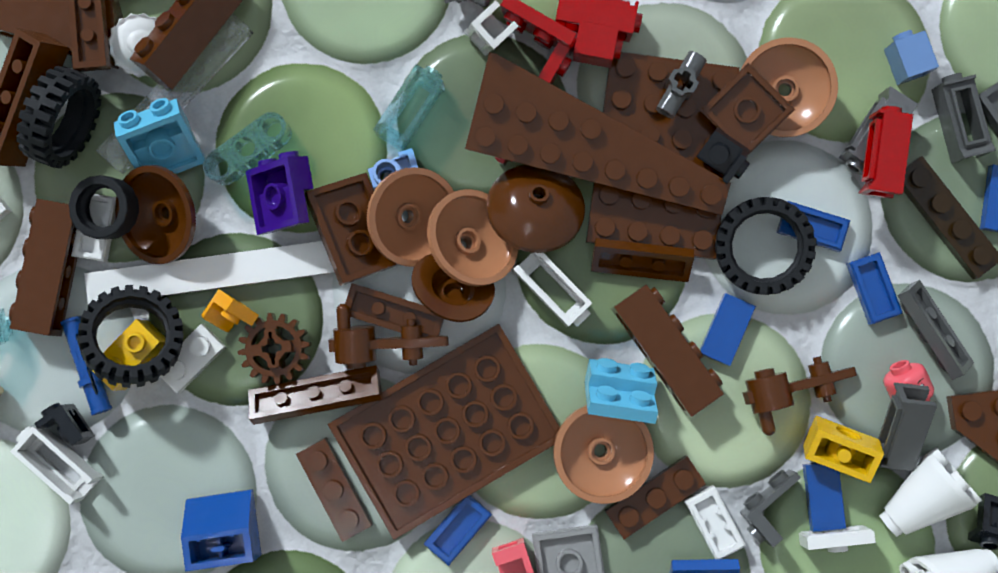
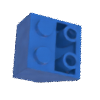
M253 489L186 499L181 533L185 572L254 562L262 555Z

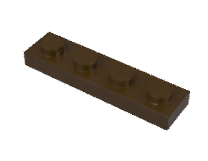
M921 156L906 167L903 192L972 279L980 278L998 264V251L924 157Z

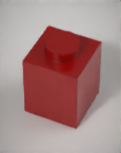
M580 20L573 61L611 68L613 58L620 59L623 40L617 39L619 28Z

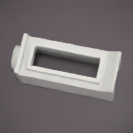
M496 0L464 31L485 56L518 27L516 22L513 21L505 29L492 15L500 6Z
M531 253L520 265L513 269V272L566 327H569L572 323L578 327L591 314L587 308L592 302L544 253ZM539 266L576 302L566 313L529 277Z
M28 426L17 436L15 441L18 443L10 451L69 505L82 501L104 476L93 469L48 428L37 429L36 426ZM43 444H46L81 476L76 484L38 451Z

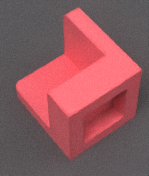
M524 538L492 548V556L500 573H535Z

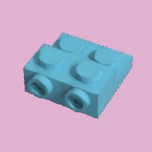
M166 98L157 99L151 103L150 109L139 113L134 110H128L118 117V121L113 122L116 139L135 169L141 166L158 165L178 174L206 163L205 155L191 130L190 123L177 98L168 101Z
M608 358L589 359L584 381L588 414L656 424L658 416L655 400L657 380L654 368H649L641 363L621 364Z

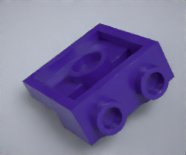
M298 151L284 152L278 154V160L276 158L258 161V167L246 170L257 235L270 234L309 223L304 192L314 188L308 156H299Z

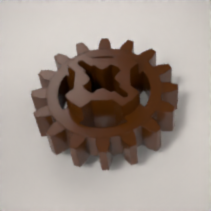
M267 313V321L258 317L255 321L256 327L249 325L244 327L249 335L248 337H239L238 341L245 344V349L239 350L238 355H245L247 357V360L241 365L243 368H253L250 373L252 378L262 374V383H269L271 377H273L275 384H281L283 375L288 380L295 379L294 369L300 372L305 370L300 362L301 360L310 359L311 356L304 353V348H308L312 344L302 339L308 333L306 329H296L300 321L293 319L290 323H287L288 315L281 313L278 320H276L274 313ZM280 327L290 332L294 340H288L282 336ZM262 331H264V337L262 338V340L258 344H255V341L259 334ZM274 342L275 344H281V350L277 351L276 355L275 353H269L268 350L269 346L274 345ZM295 352L293 360L285 367V360L291 353ZM256 357H262L267 361L270 370L264 368L257 361Z

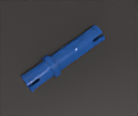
M75 316L61 321L60 324L63 327L80 378L77 382L80 389L83 388L91 410L90 413L93 416L111 410L112 405H110L103 381L96 377L93 371L89 370L82 358L77 341L81 316ZM87 369H88L89 372H90V375H91V378H92V382H93V385H94V387H95V390H96V393H97V394H95V392H94V389H93V386H92V382H91V379H90V376H89V374H88Z

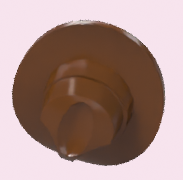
M432 254L420 259L412 271V287L417 298L428 310L443 319L453 322L474 320L483 315L493 302L495 296L494 283L479 287L462 284L448 276L439 267Z

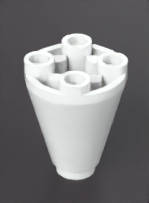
M936 447L922 458L915 467V470L911 472L885 505V511L879 516L890 531L898 537L902 533L907 535L971 510L982 499Z
M970 549L915 556L900 564L899 571L900 573H998V558L989 549Z

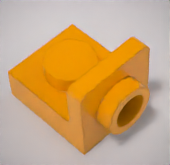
M218 289L201 316L221 330L229 332L234 324L238 325L240 320L252 326L259 315L243 303Z

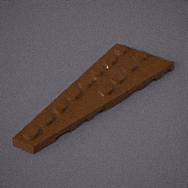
M489 52L465 147L466 150L718 215L723 214L731 185L730 182L726 184L716 174L498 54Z

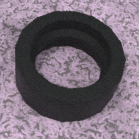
M103 175L90 176L79 182L72 191L69 201V214L75 228L83 235L94 239H116L129 233L136 224L139 214V202L133 188L124 180ZM101 188L113 190L119 200L117 219L109 227L97 226L90 216L89 206L91 198Z

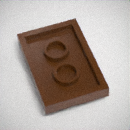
M367 173L305 192V200L340 286L399 266V264L385 258L377 250L370 238L367 226V209L374 190Z

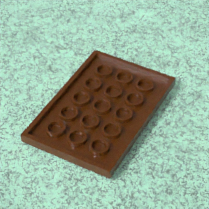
M621 52L620 59L613 58L611 68H608L603 113L723 178L722 174L696 157L716 129L700 112V109L739 72L740 67L705 63L696 79L699 82L696 90L689 100L683 101L675 117L671 119L660 114L656 107L666 92L664 88L666 81L674 69L680 68L684 60ZM679 79L677 88L683 91L686 82ZM593 182L586 243L595 244V238L688 248L694 249L695 258L715 260V241L722 215Z
M499 324L383 391L382 400L361 404L327 424L393 540L554 446L555 438L560 428Z

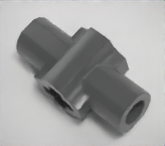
M689 51L680 68L672 71L664 85L666 92L656 107L660 114L673 119L683 101L689 100L699 84L696 79L707 61L706 58L697 52ZM679 79L686 82L683 91L677 88Z

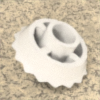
M130 13L126 18L119 19L117 25L111 28V36L108 39L109 53L114 58L115 65L121 67L125 74H133L138 78L148 76L130 60V57L135 52L136 44L142 38L147 37L154 29L157 17H149L145 13L139 15Z

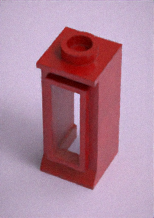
M559 0L555 21L575 33H578L580 20L618 27L617 39L630 42L633 32L639 33L643 14L637 13L638 1L633 6L630 5L629 1Z
M883 106L869 116V120L873 121L869 123L861 181L865 182V185L858 194L892 199L894 194H903L913 114L903 113L900 107Z

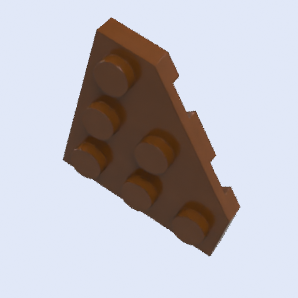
M998 389L946 396L951 429L968 439L981 452L998 464Z

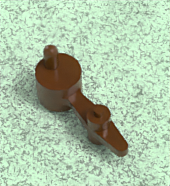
M346 304L338 305L336 309L337 328L333 329L334 338L328 340L329 352H335V363L346 364L347 369L365 368L367 362L377 360L376 349L402 348L403 360H409V365L415 366L418 365L417 360L423 359V347L449 345L448 336H422V326L415 324V319H406L407 325L401 326V337L375 338V326H351L350 308Z
M821 356L813 358L814 364L808 365L811 377L792 382L788 381L786 372L775 373L774 368L755 371V378L745 381L747 391L742 392L745 405L751 404L753 414L758 413L763 433L771 436L776 431L771 411L793 406L792 392L813 387L816 398L822 397L824 403L832 401L831 395L837 393L834 382L857 376L855 367L831 372L829 361L822 362Z

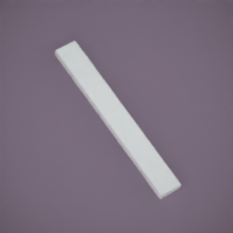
M318 241L178 260L165 264H148L84 273L87 302L89 304L92 300L97 301L98 295L105 291L109 294L111 293V288L119 286L120 290H125V285H133V289L139 290L141 285L148 287V292L150 293L153 290L160 292L162 297L332 274L335 272L323 242Z

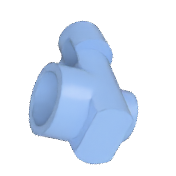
M410 148L398 152V157L391 160H379L373 167L367 170L375 190L382 181L380 178L383 173L391 174L404 168H418L413 149Z

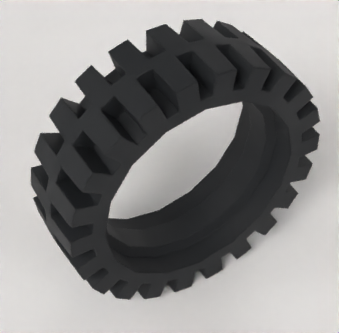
M55 66L54 70H47L46 76L41 75L37 80L38 86H32L30 89L32 96L30 98L26 97L23 104L26 105V109L20 110L18 118L22 119V122L17 124L16 130L20 132L16 138L17 142L20 143L18 147L23 152L22 154L37 162L58 169L69 165L70 160L74 161L78 157L77 151L82 153L85 148L84 142H89L91 138L90 131L95 130L97 123H94V120L99 118L100 111L97 108L101 106V99H99L101 90L98 89V82L79 71L65 66ZM68 100L64 117L52 135L58 114Z
M773 197L750 199L733 208L720 224L715 241L716 258L724 275L740 289L759 295L778 294L800 283L805 278L806 273L810 271L812 261L816 256L815 246L817 243L814 237L815 231L809 223L807 216L798 207L785 200ZM769 213L783 218L791 225L797 237L798 250L794 262L785 272L773 278H757L748 275L738 266L733 256L732 241L737 228L746 219L756 214Z
M125 285V290H120L119 286L111 288V293L109 294L104 291L98 295L97 301L92 300L88 304L87 311L84 310L81 316V323H79L78 343L82 358L85 360L89 370L94 371L99 379H107L108 384L116 386L117 383H121L122 387L130 388L131 384H137V387H142L148 381L152 384L158 381L159 376H165L170 371L171 366L174 367L180 355L183 344L182 319L179 318V312L176 307H172L171 301L167 297L161 298V293L156 290L150 293L148 292V287L140 285L139 290L133 289V285ZM129 307L144 309L154 314L163 324L166 333L165 345L159 354L149 362L135 366L117 364L108 359L99 349L96 339L98 327L106 316L116 310Z

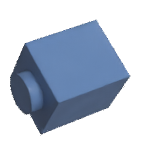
M912 30L902 32L892 38L894 42L884 49L897 85L926 76L939 67L926 30L913 34Z

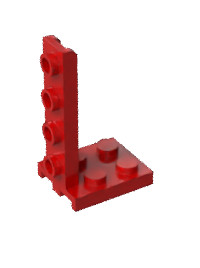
M503 0L500 7L503 18L507 20V26L515 21L518 27L514 31L522 34L526 30L535 37L534 41L548 50L552 46L555 47L538 76L553 84L557 75L563 77L571 65L572 59L568 58V56H571L574 51L577 33L519 0ZM495 157L504 166L508 162V160Z

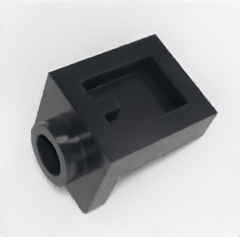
M719 128L715 129L696 156L722 174V181L726 184L729 183L733 176L739 179L750 164L746 160L750 150Z
M55 403L41 412L43 417L34 423L37 429L49 428L57 423L59 435L72 446L84 444L95 436L74 404L60 405V403Z
M984 493L979 496L982 501L978 503L977 528L968 533V540L979 543L984 549L998 550V497Z

